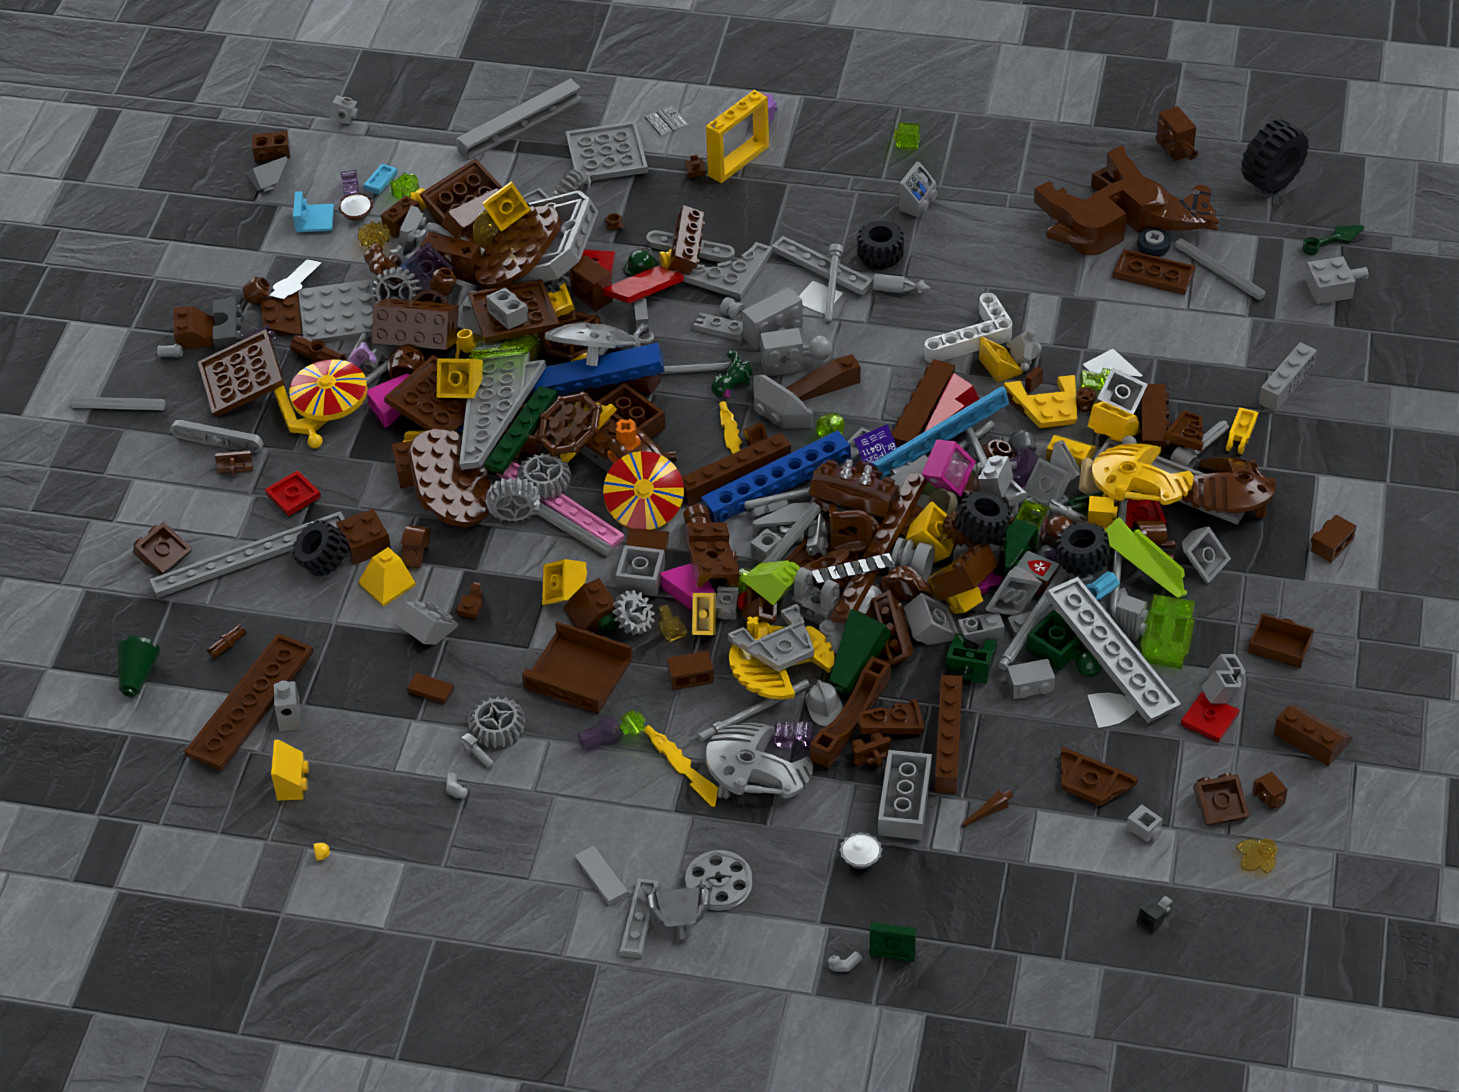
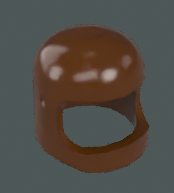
M1062 515L1049 519L1045 527L1046 532L1042 534V546L1048 545L1045 540L1048 535L1057 540L1064 528L1067 529L1071 524L1074 525L1073 522ZM1053 547L1054 553H1058L1057 547Z

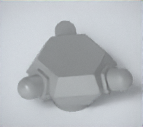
M1033 329L1025 331L1006 344L1007 348L1011 349V355L1021 366L1023 372L1029 370L1032 359L1038 357L1041 353V345L1035 341V331Z

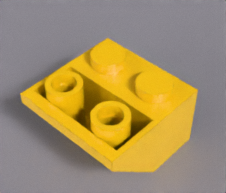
M1104 401L1093 405L1087 427L1094 429V432L1110 436L1112 440L1121 442L1126 436H1134L1140 433L1141 428L1136 415Z

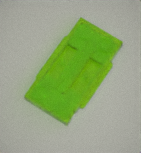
M1154 594L1151 610L1145 621L1147 629L1141 640V647L1143 648L1141 655L1148 663L1183 668L1185 655L1189 654L1195 620L1192 618L1195 601Z

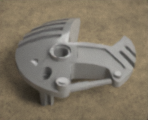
M586 322L557 327L546 332L544 337L555 342L588 346L586 365L598 366L599 347L641 346L640 338L633 337L621 329L605 324Z
M739 723L738 725H731L718 731L717 735H714L708 743L705 755L708 770L720 784L718 789V797L720 799L722 797L728 799L730 792L738 795L744 792L781 794V797L785 799L800 793L803 787L808 785L813 772V762L807 756L790 763L772 754L765 753L764 751L774 733L775 727L761 723ZM754 782L771 788L756 785H748V783Z

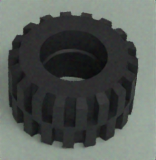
M876 220L875 222L870 221L868 224H864L857 233V254L864 264H870L871 267L886 268L889 265H895L903 257L904 235L900 226L887 220Z
M973 491L970 494H966L962 499L955 517V525L959 532L965 535L964 537L971 539L975 543H997L1004 536L1011 519V510H1009L1008 504H1005V501L998 498L997 495H992L990 492L977 491L976 493Z
M316 520L313 524H307V527L301 530L302 532L297 535V540L294 542V560L316 576L328 575L331 571L334 572L337 569L336 567L341 565V561L345 559V552L348 551V540L344 533L324 520Z
M1079 522L1076 525H1069L1067 529L1064 528L1062 533L1058 535L1057 551L1059 564H1061L1062 569H1066V572L1073 573L1076 576L1079 574L1087 576L1086 574L1093 575L1096 571H1102L1103 567L1108 565L1111 555L1109 537L1103 527H1098V524L1085 522L1081 524Z

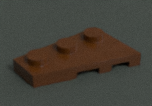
M1183 410L1166 431L1164 440L1170 441L1174 445H1182L1202 452V416Z
M917 698L911 699L910 703L903 705L899 702L893 704V707L886 709L879 707L858 712L857 722L860 734H874L877 732L881 734H923L924 724Z

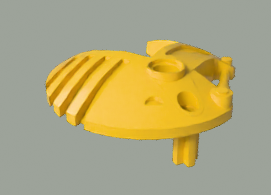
M1129 443L1108 448L1095 458L1092 465V478L1097 487L1104 492L1103 497H1110L1119 501L1124 499H1144L1160 501L1162 505L1174 503L1182 499V495L1186 496L1188 490H1191L1194 475L1190 470L1170 474L1152 466V462L1161 452V447L1141 443Z
M750 616L747 618L746 630L755 640H758L786 626L769 625L768 622L758 623V617L752 618ZM807 626L805 629L810 636L814 648V656L794 665L811 661L830 673L835 662L834 651H831L832 646L830 642L826 643V637L820 631ZM731 645L729 665L733 676L738 678V682L741 685L746 686L747 690L758 693V695L766 698L780 700L794 698L795 692L786 669L778 672L736 645Z

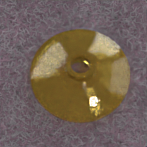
M484 210L475 219L473 236L476 243L480 244L481 247H488L494 241V236L499 233V228L488 212Z

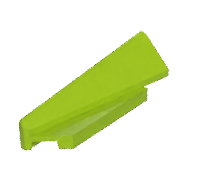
M1120 517L1104 530L1109 537V546L1177 598L1186 596L1187 590H1184L1183 584L1184 569L1140 530L1137 529L1132 532Z

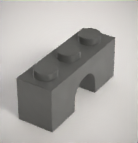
M236 297L213 300V315L216 326H213V342L216 352H219L242 341L241 331H239V329H242L241 318H239V316H242L241 305H237Z

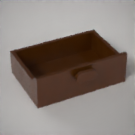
M1261 613L1249 643L1248 652L1301 668L1312 643L1314 629L1296 624L1288 618L1279 619Z

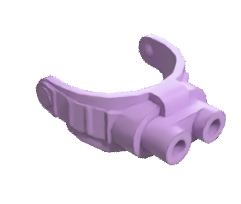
M362 342L358 348L353 350L347 362L360 367L367 358L372 363H375L376 356L370 351L368 344Z

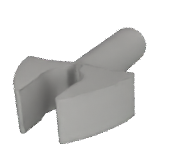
M469 733L461 737L460 743L468 755L473 753L487 768L493 765V761L477 745V738Z

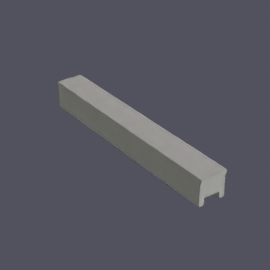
M570 78L456 138L458 152L468 160H471L581 102L582 98L579 96L581 87Z

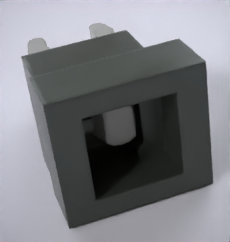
M1167 896L1163 897L1159 903L1151 899L1147 904L1145 903L1140 907L1136 923L1153 934L1158 930L1159 925L1164 922L1165 915L1171 910L1168 906L1173 901Z

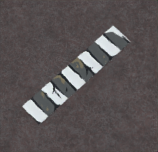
M887 553L812 572L817 584L828 579L834 580L893 566L894 564L890 554Z

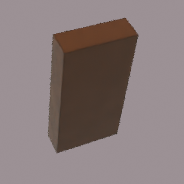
M416 673L407 687V692L446 704L455 688L454 684Z

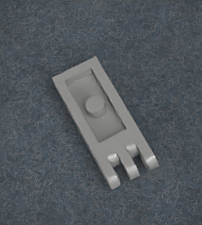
M699 313L692 326V329L695 331L741 341L743 337V322Z

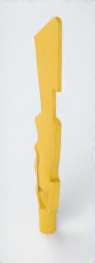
M722 401L719 403L721 427H724L726 448L730 449L731 454L740 451L739 446L743 441L738 436L740 430L737 429L738 423L734 420V414L729 411L726 402Z
M650 725L646 726L644 732L650 737L651 743L659 753H663L667 757L668 762L679 774H685L692 781L690 786L711 807H715L718 787L692 769L691 760L684 757L682 750L677 749L675 743L668 741L666 735L657 733Z

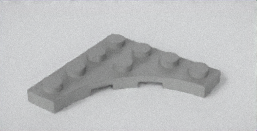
M755 242L748 251L741 255L742 258L734 262L729 260L717 263L716 267H705L698 264L696 269H692L690 275L677 270L675 272L684 274L683 282L741 299L773 253V247Z

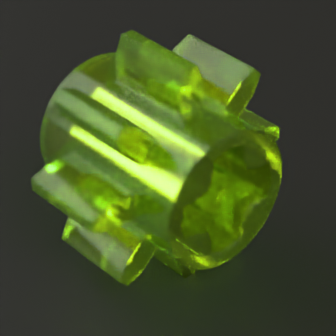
M630 710L620 718L623 723L619 726L625 735L630 733L632 736H635L645 729L643 723L646 719L640 711L635 713L634 710Z

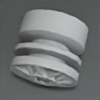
M898 538L891 553L894 565L889 566V572L898 566H909L927 583V578L930 577L934 561V545L920 542L916 550H914L913 540H908L906 543L904 538Z

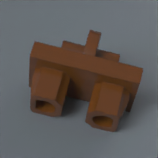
M226 451L215 454L217 474L231 473L236 475L237 472L253 471L251 451Z
M877 732L870 736V743L864 744L861 739L852 741L853 763L855 766L874 763L876 768L881 767L882 760L887 758L888 750H891V739L889 736L883 737L880 732Z

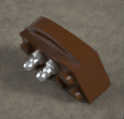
M849 459L845 461L844 468L837 467L838 463L836 461L826 460L825 463H822L814 471L809 495L881 517H885L899 489V485L894 484L895 480L892 478L876 479V474L872 472V467L869 465L865 466L863 474L856 473L857 468L852 466L853 461Z

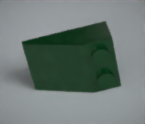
M1015 519L1011 525L1007 526L1004 533L1006 541L1003 546L1005 550L1004 579L1014 566H1017L1027 551L1036 554L1038 527L1019 519Z

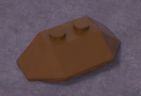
M889 590L871 599L866 616L885 624L891 632L877 659L893 665L909 658L914 650L905 618L892 592Z

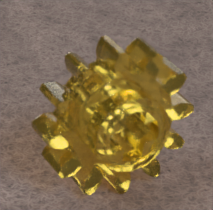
M371 221L370 224L364 223V228H359L358 241L361 242V246L367 244V249L373 244H379L384 247V242H390V229H388L387 224L381 225V221L378 223Z

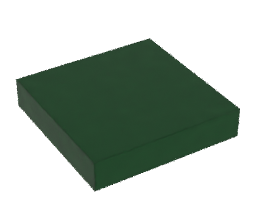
M871 922L869 955L915 962L917 928Z

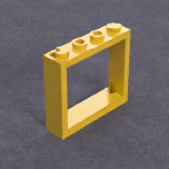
M753 90L706 125L709 177L723 183L769 147L767 96ZM753 113V136L724 158L723 135Z

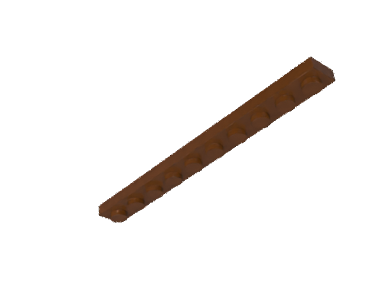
M909 473L862 559L890 553L928 483V480L921 475L922 473ZM880 569L852 576L830 616L833 623H846L850 610L858 611Z

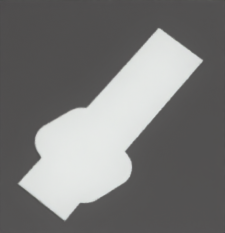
M307 259L287 279L274 284V291L269 296L285 299L288 295L302 288L300 283L322 262Z

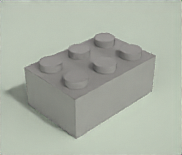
M788 287L742 311L743 338L757 351L761 349L760 333L802 328V299Z

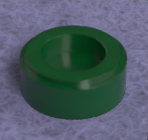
M615 614L606 615L599 620L598 627L602 633H610L617 629L620 622L614 620L617 617Z

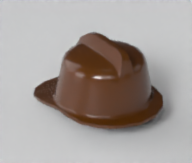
M845 549L832 551L815 561L807 563L803 568L814 571L839 565L848 558L849 551ZM813 576V581L816 586L824 585L825 582L816 584L815 578Z

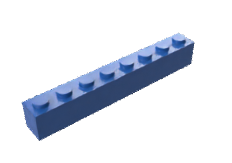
M654 343L599 355L598 366L586 365L587 358L546 367L523 404L530 400L539 386L556 390L557 396L572 392H581L589 387L599 388L608 384H618L622 381L636 380L640 377L665 372L663 352L659 344Z

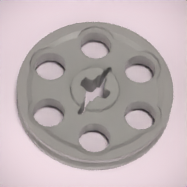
M715 850L698 856L691 862L685 875L686 888L699 887L700 880H703L702 885L705 887L710 885V881L713 882L708 910L723 911L732 909L740 905L749 896L752 889L750 866L742 857L729 851ZM713 859L722 861L718 866L710 864ZM738 865L742 867V870L740 872H733L731 867ZM700 870L704 872V875L695 877L692 873ZM720 878L722 882H717L716 879ZM739 883L746 886L743 890L733 888L734 885ZM725 895L728 899L724 902H719L716 900V897Z

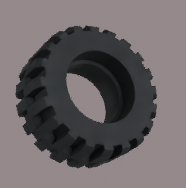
M1274 120L1259 129V132L1253 136L1252 141L1247 145L1248 148L1244 152V158L1241 161V171L1245 180L1267 193L1281 191V188L1287 187V184L1292 182L1296 174L1298 175L1300 172V168L1304 165V160L1308 155L1309 141L1305 133L1285 120Z

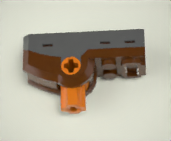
M609 418L600 427L598 435L591 438L580 449L583 455L606 472L620 458L633 452H654L666 458L661 449L642 429L636 427V423L631 419H621L616 422Z

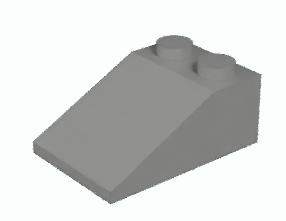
M1014 566L985 609L989 612L1009 615L1022 614L1042 582L1027 569Z

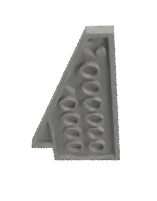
M528 349L472 357V359L483 360L482 381L475 397L467 398L459 462L461 470L479 468L483 465L546 369L545 360L529 362L530 353Z

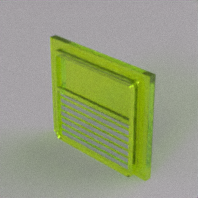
M526 335L493 343H485L484 339H481L470 350L471 355L469 359L480 360L526 355L540 339V336Z

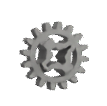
M635 590L631 592L626 591L616 597L617 601L613 603L616 609L612 613L617 615L614 620L620 622L619 628L625 627V633L631 631L633 636L636 634L641 635L651 628L650 624L655 621L651 616L655 615V612L650 611L653 605L647 604V597L643 599L641 592L636 595Z

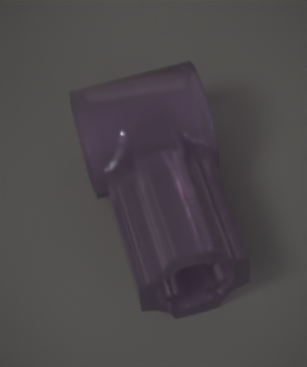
M606 716L598 722L597 726L578 733L580 745L585 751L606 742L608 744H615L624 736L622 729L613 716Z

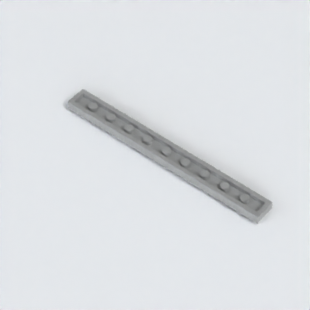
M340 511L317 520H324L337 528L336 522L345 518ZM309 523L150 579L151 586L156 597L160 598L291 551L295 548L293 545L297 540V535Z

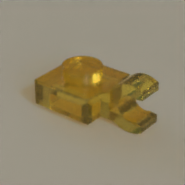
M667 604L660 606L659 609L662 612L659 613L662 619L659 622L660 629L667 641L670 642L686 636L687 629L679 615L672 617Z

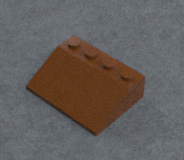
M475 158L421 192L420 197L435 222L447 230L442 225V222L445 218L444 214L449 209H455L461 203H467L476 196L480 197L486 191H492L496 188L500 190L503 187Z

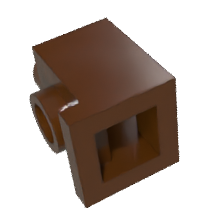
M1271 771L1254 780L1252 794L1254 797L1258 795L1260 800L1266 803L1272 810L1280 808L1286 803L1288 789Z

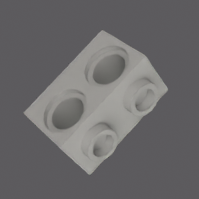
M503 288L486 296L487 311L508 330L528 321L527 305L521 302L508 289Z

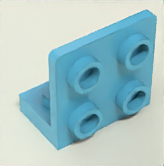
M295 192L293 209L295 231H332L334 204L307 205V199H304L303 192Z

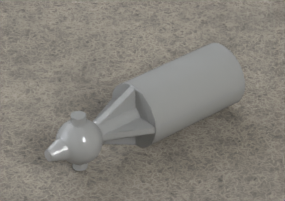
M874 275V291L904 293L916 289L918 294H922L925 290L930 289V286L926 285L924 280L914 283L903 276Z

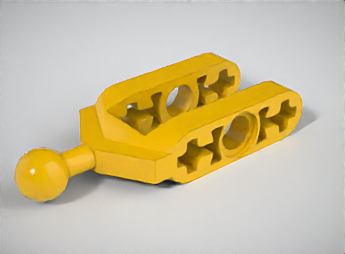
M284 386L275 389L274 394L289 431L292 433L308 434L307 443L310 448H319L323 443V439L319 434H316V431L327 421H317L306 417L297 420Z

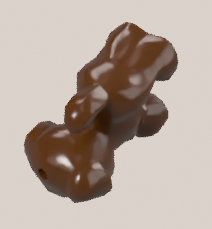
M373 244L364 254V260L369 265L370 272L377 276L378 274L384 275L383 270L385 269L390 270L391 267L397 269L401 266V262L396 255L386 258L383 254V247L379 244ZM392 277L390 279L391 282H394L397 285L403 282V280L398 277ZM385 288L384 293L387 296L388 292ZM395 289V295H398L399 289Z

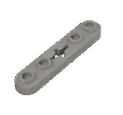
M657 230L651 231L646 236L647 245L651 248L669 251L672 248L674 234ZM701 240L699 244L701 250L697 258L721 263L729 260L733 261L735 258V251L732 246Z
M184 420L174 421L170 428L171 433L175 437L183 440L238 451L248 450L255 454L259 453L263 447L262 439L256 434Z

